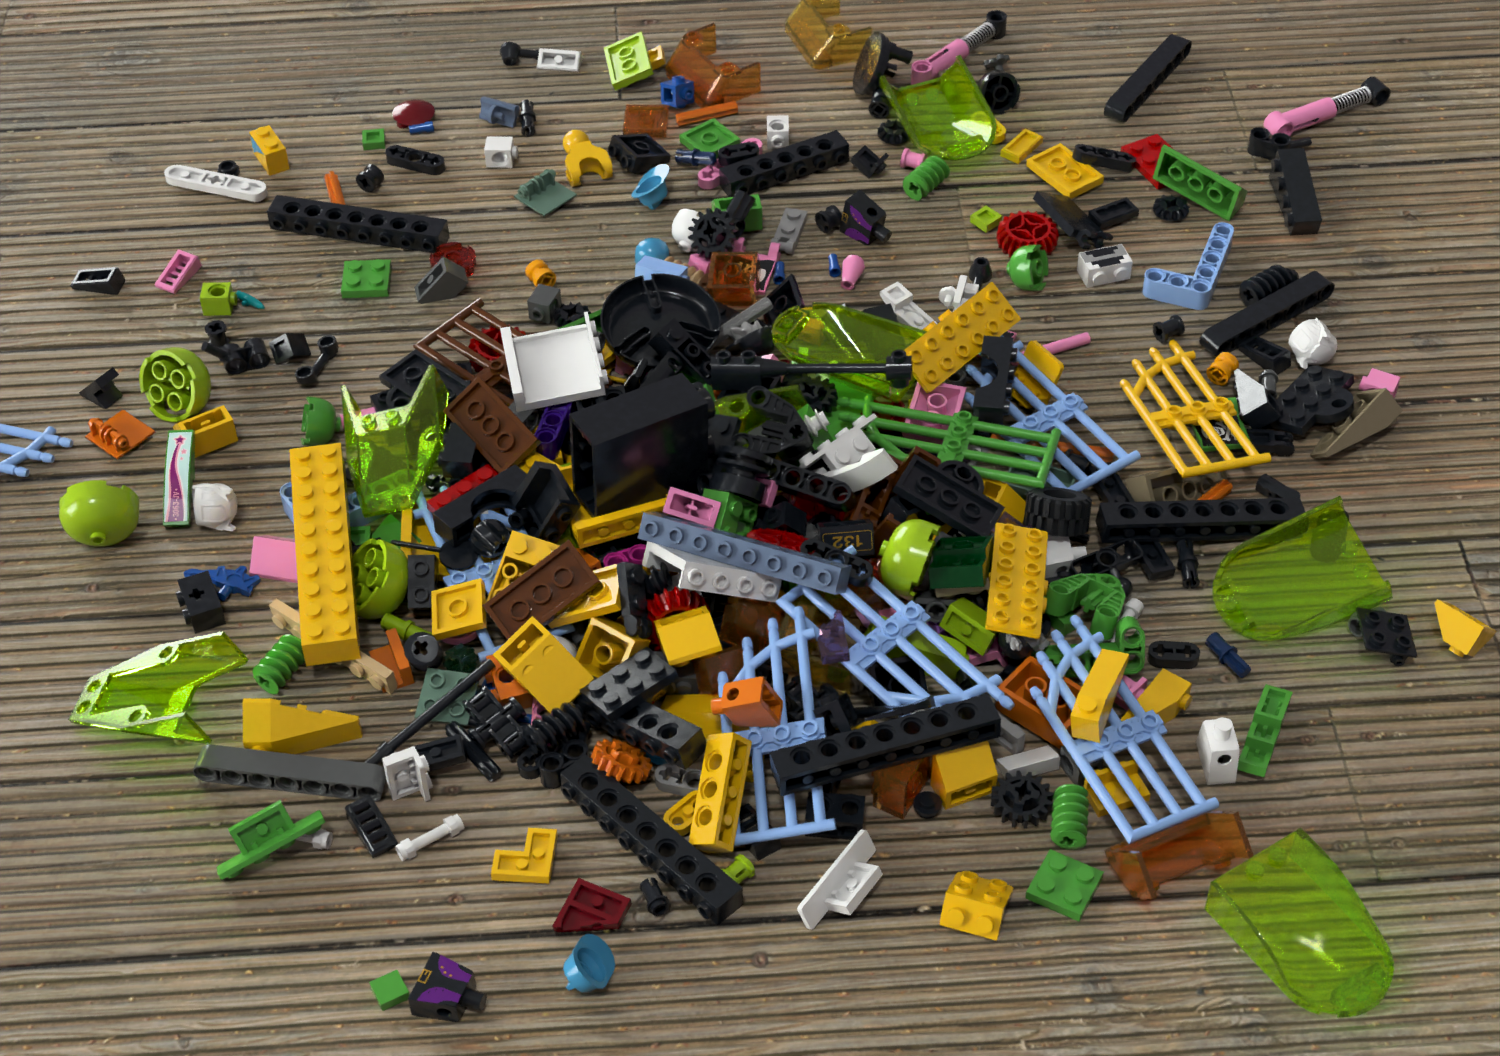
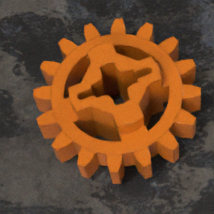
M606 738L602 742L598 740L591 754V758H593L592 763L598 765L597 769L599 771H606V776L615 777L617 781L621 780L628 784H631L632 780L637 784H640L641 780L645 782L653 766L650 764L651 759L644 757L646 753L642 752L637 746L628 745L627 742L613 739L612 742Z

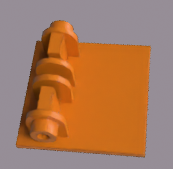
M121 410L104 423L100 418H91L88 422L91 432L85 435V438L114 458L119 459L153 435L155 430L125 410Z

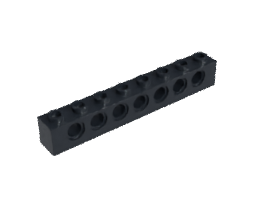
M276 195L267 210L270 229L435 254L442 253L449 239L447 219Z
M1298 497L1100 503L1095 522L1102 543H1117L1128 538H1132L1136 542L1180 541L1182 539H1185V541L1188 539L1200 541L1302 538L1308 517L1301 499Z
M989 694L974 696L963 701L945 704L925 711H918L907 716L892 718L881 723L863 726L851 731L836 733L825 738L810 740L802 744L769 752L771 772L780 795L785 796L1001 737V718Z
M585 754L560 773V788L563 795L569 800L573 799L585 815L595 818L606 833L611 832L624 849H630L634 852L644 866H650L657 872L658 877L663 883L672 885L684 901H690L696 906L702 917L711 919L718 926L743 905V888L616 779L612 776H606V771H599L597 769L598 765L593 764L589 756Z

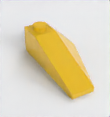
M719 694L666 695L660 708L702 728L706 742L709 734L722 733L720 715H714L711 711V700L719 698ZM732 723L733 732L749 730V727H738Z
M243 698V745L246 749L300 754L359 739L363 735L359 716L331 710H324L321 713L306 710V705L298 704L297 708L280 705L281 700L272 698Z

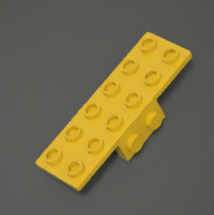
M990 282L955 311L951 312L949 309L938 317L940 322L937 325L933 321L922 329L925 334L904 350L906 356H912V375L925 392L930 393L982 351L984 336L1000 337L1021 320L1020 316L993 282Z
M996 523L985 629L1035 639L1040 638L1042 614L1045 613L1047 598L1044 597L1048 589V580H1045L1047 531L1015 526L1008 523Z

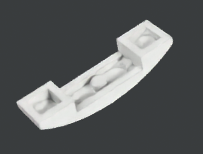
M898 281L880 291V296L884 303H891L893 311L897 315L896 319L918 339L925 334L922 329L934 320L912 301L913 294Z
M882 448L863 454L860 462L828 472L824 467L812 470V472L845 482L853 492H856L884 479L896 471L898 465ZM818 485L814 489L815 493L822 491L824 485Z

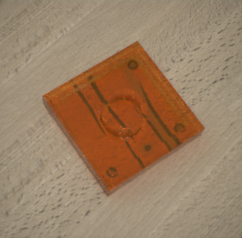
M626 105L623 135L647 133L652 138H666L669 106Z

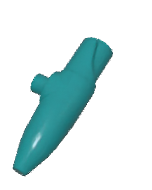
M242 291L236 292L237 298L242 300L241 304L243 306L250 305L258 309L265 308L255 297Z

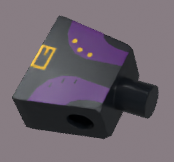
M859 190L845 200L839 229L841 233L866 246L873 243L876 239L886 243L892 235V232L884 227L886 212L863 191Z
M432 952L408 997L411 1015L451 1022L460 1021L467 1007L482 1011L487 1000L486 993L476 990V981L472 970L436 952Z

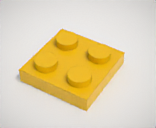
M481 578L431 591L432 636L437 641L487 628L486 610L482 606L486 603L485 583Z

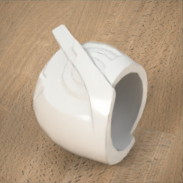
M1317 318L1315 320H1306L1298 325L1290 335L1288 342L1297 362L1305 370L1308 364L1322 365L1328 362L1337 350L1335 336Z
M220 483L193 485L192 501L197 526H205L221 531L227 530L232 532L236 530V527L231 524L237 513V497L233 489Z

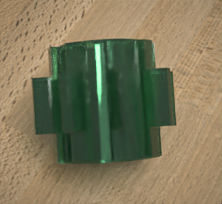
M460 643L445 652L446 656L444 659L446 660L443 662V665L449 671L472 673L476 669V661L479 659L472 647L468 648Z

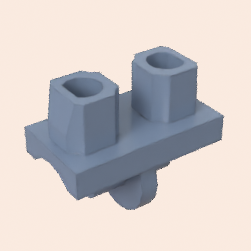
M485 96L481 97L480 119L487 120L491 124L498 123L512 128L516 126L520 109L518 105Z

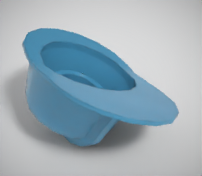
M661 164L649 170L641 178L631 197L638 198L644 206L655 210L668 195L665 179L670 171L669 166Z
M593 934L582 936L571 955L564 962L563 970L569 981L566 986L568 991L576 988L582 993H587L595 989H603L607 985L615 969V960L611 949L600 937Z

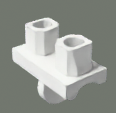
M960 275L957 289L953 286L942 288L939 293V300L945 306L953 305L955 311L960 305L979 292V285L967 283V276Z

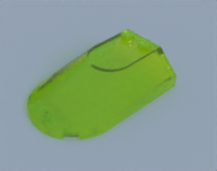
M961 55L956 56L954 64L939 78L902 88L890 85L885 75L880 76L879 85L912 143L924 154L937 156L949 161L965 160L983 153L993 143L996 135L995 117Z
M813 302L812 307L800 308L797 305L781 313L773 323L772 340L776 348L785 357L798 364L886 363V356H891L894 350H905L927 331L842 305ZM886 373L821 374L851 389L895 403H899L916 380L912 375L910 384L905 388L898 389L892 387L890 381H886Z

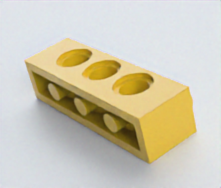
M734 732L709 734L707 737L689 836V843L705 853L733 852L752 745V741Z

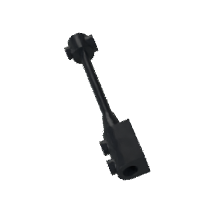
M721 350L716 353V356L711 358L712 390H750L755 386H763L764 379L787 374L886 373V381H890V385L898 389L907 387L910 381H912V356H906L904 350H894L891 356H886V363L787 364V362L756 356V353L752 350L743 351L741 356H731L729 351Z

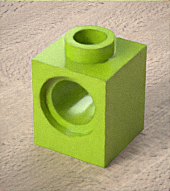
M231 282L202 284L199 299L203 315H232L233 306L237 305V293L233 292Z

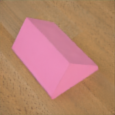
M917 381L909 409L953 416L954 413L961 411L967 387L941 383L933 391L926 393ZM909 418L905 420V423L948 430L949 427L948 425ZM902 432V435L908 439L941 445L943 443L942 439Z
M270 535L254 536L249 570L250 576L258 575L260 578L298 583L295 539Z

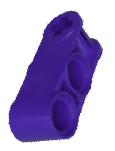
M575 401L547 406L534 434L542 442L536 448V452L551 461L558 457L563 441L566 438L570 426L569 414L576 411Z

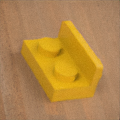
M1135 760L1119 762L1146 802L1150 801L1151 794L1138 774L1139 766ZM1109 767L1102 770H1094L1120 810L1134 806ZM1085 778L1084 788L1088 791L1087 798L1098 818L1108 815L1109 813Z

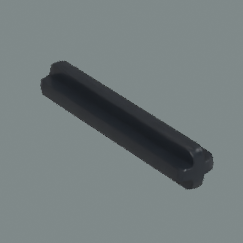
M452 721L446 725L445 730L448 737L457 734L462 735L466 756L490 782H494L501 777L500 767L458 722Z

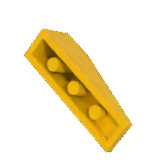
M1107 649L1101 650L1078 693L1071 712L1072 737L1100 743L1129 660L1128 653Z
M1163 668L1139 696L1137 701L1145 712L1153 709L1165 724L1174 719L1181 710L1185 711L1192 701V696L1190 695L1192 683ZM1129 709L1120 720H1127L1134 717Z

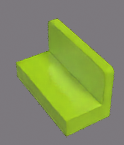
M965 597L950 604L939 624L945 631L982 656L987 654L998 635L996 631L985 629L987 612Z

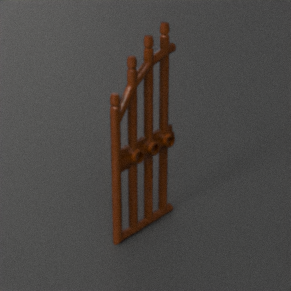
M476 299L413 345L414 349H417L465 381L471 380L473 382L478 376L481 377L508 407L513 403L514 399H510L494 388L503 382L511 385L504 346L464 320L474 314L499 331L500 328L510 327L512 338L525 335L483 310L484 302L482 299ZM457 327L501 356L496 360L489 361L446 333ZM436 340H440L484 369L474 376L429 347V345ZM609 377V384L604 385L605 389L613 385V382Z

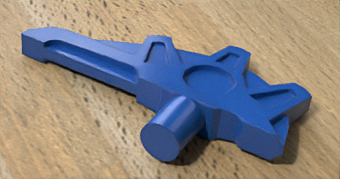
M218 566L215 570L191 568L184 571L185 577L209 571L213 584L221 588L217 593L221 601H225L231 593H241V595L249 597L253 592V588L261 582L258 575L250 577L246 574L247 567L240 566L236 570L225 569V566Z

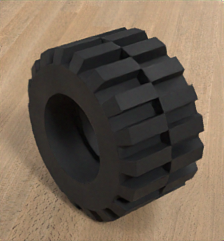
M1057 487L1032 489L1027 492L1023 523L1028 528L1047 531L1048 535L1071 537L1085 534L1089 529L1092 499L1081 492Z

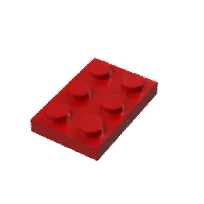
M1155 134L1122 146L1120 152L1129 153L1136 158L1134 167L1157 190L1167 187L1153 179L1162 146L1167 145L1171 147L1162 137Z

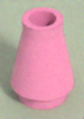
M849 255L843 260L841 286L846 290L854 288L865 269L864 260L860 256Z

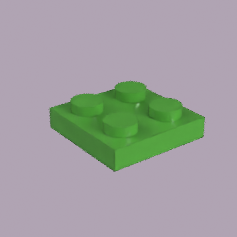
M714 118L679 135L680 142L689 150L699 149L704 152H714L716 157H718V150L721 147L740 144V138Z
M391 260L344 261L341 286L342 298L389 297Z
M1050 849L1028 887L1025 899L1080 922L1103 879L1104 872Z

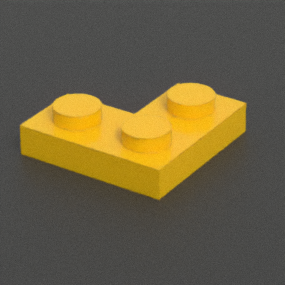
M528 828L524 851L495 850L491 870L492 880L550 884L558 837L557 829Z

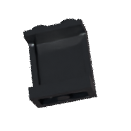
M539 461L533 463L511 499L515 507L529 510L539 528L534 537L557 544L581 506L557 465Z

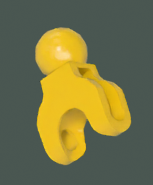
M571 130L566 133L562 144L564 151L568 154L565 159V166L567 168L566 178L571 187L582 185L580 177L586 172L598 173L602 179L613 177L612 162L605 149L592 145L588 135L581 130Z

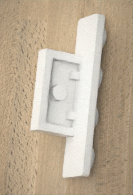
M875 413L867 418L865 415L859 417L852 423L854 427L850 430L847 427L843 428L834 436L836 440L830 442L828 439L818 446L816 454L807 453L799 460L801 464L799 467L807 469L820 459H823L830 470L860 462L863 454L876 449L862 431L877 418Z
M861 829L797 907V911L807 929L813 930L828 910L851 915L883 875L879 866L867 864L876 851L867 830Z

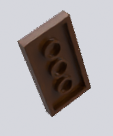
M479 376L443 410L447 417L453 423H456L476 443L478 451L499 473L513 465L518 466L542 443Z
M567 540L482 606L508 640L532 616L545 627L599 586L601 581L572 542Z

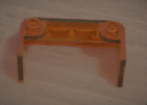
M714 23L683 35L665 66L666 76L670 80H672L673 76H684L686 80L694 81V102L701 108L731 101L737 102L761 91L760 63L758 61L740 69L731 62H724L716 66L707 58V56L716 53V25Z
M1208 811L1129 844L1126 840L1104 851L1108 863L1132 897L1139 898L1140 901L1156 898L1155 891L1160 889L1159 884L1202 866L1214 865L1215 869H1221L1231 865V860L1234 858L1250 859L1254 857L1239 812Z

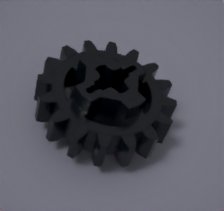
M710 208L706 209V214L698 212L700 218L698 220L693 218L694 227H688L693 232L692 235L688 236L689 240L694 241L691 247L698 249L697 253L701 256L705 254V257L711 259L712 255L719 259L721 252L728 255L727 248H735L732 240H738L734 232L739 229L736 226H732L735 223V219L732 217L728 218L729 213L726 211L722 213L719 208H715L714 213ZM716 219L722 220L725 225H719ZM701 241L708 242L710 248L705 247Z
M810 376L804 381L798 379L799 384H790L791 390H785L786 396L783 397L796 410H799L808 403L812 410L815 412L816 409L818 413L821 411L831 413V407H836V400H838L835 384L830 383L828 378L821 381L820 376H817L815 380H812Z
M1019 770L1014 777L1006 773L1005 781L998 778L996 786L992 787L991 806L994 807V815L1002 814L1001 822L1005 823L1010 820L1014 828L1018 823H1022L1024 829H1027L1030 822L1034 826H1038L1039 818L1046 821L1048 813L1052 811L1053 792H1049V783L1041 784V776L1033 779L1032 772L1022 776Z

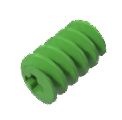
M928 157L904 178L903 189L911 199L920 201L922 197H926L929 192H932L944 179L949 177V166L940 157Z
M285 634L281 636L279 641L267 652L266 656L254 667L252 671L253 677L266 692L273 695L278 694L279 687H284L286 684L285 679L289 680L292 677V672L298 670V665H302L305 662L301 639L293 635Z
M1064 784L1058 787L1053 794L1051 840L1059 847L1068 850L1081 849L1087 844L1088 791L1079 785Z

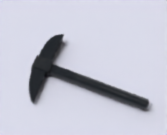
M934 695L914 703L900 706L885 705L856 707L854 709L859 718L870 721L915 712V710L935 707L936 704Z

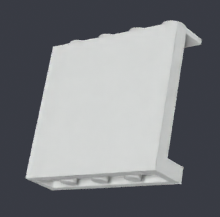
M584 312L586 324L512 338L510 327L500 328L516 412L606 395L604 385L609 384L606 369L601 370V368L605 367L602 353H597L601 351L598 337H593L597 335L595 321L589 320L588 312Z
M647 541L642 566L650 568V566L654 565L656 569L660 570V562H664L669 571L681 572L679 588L776 602L778 599L782 579Z

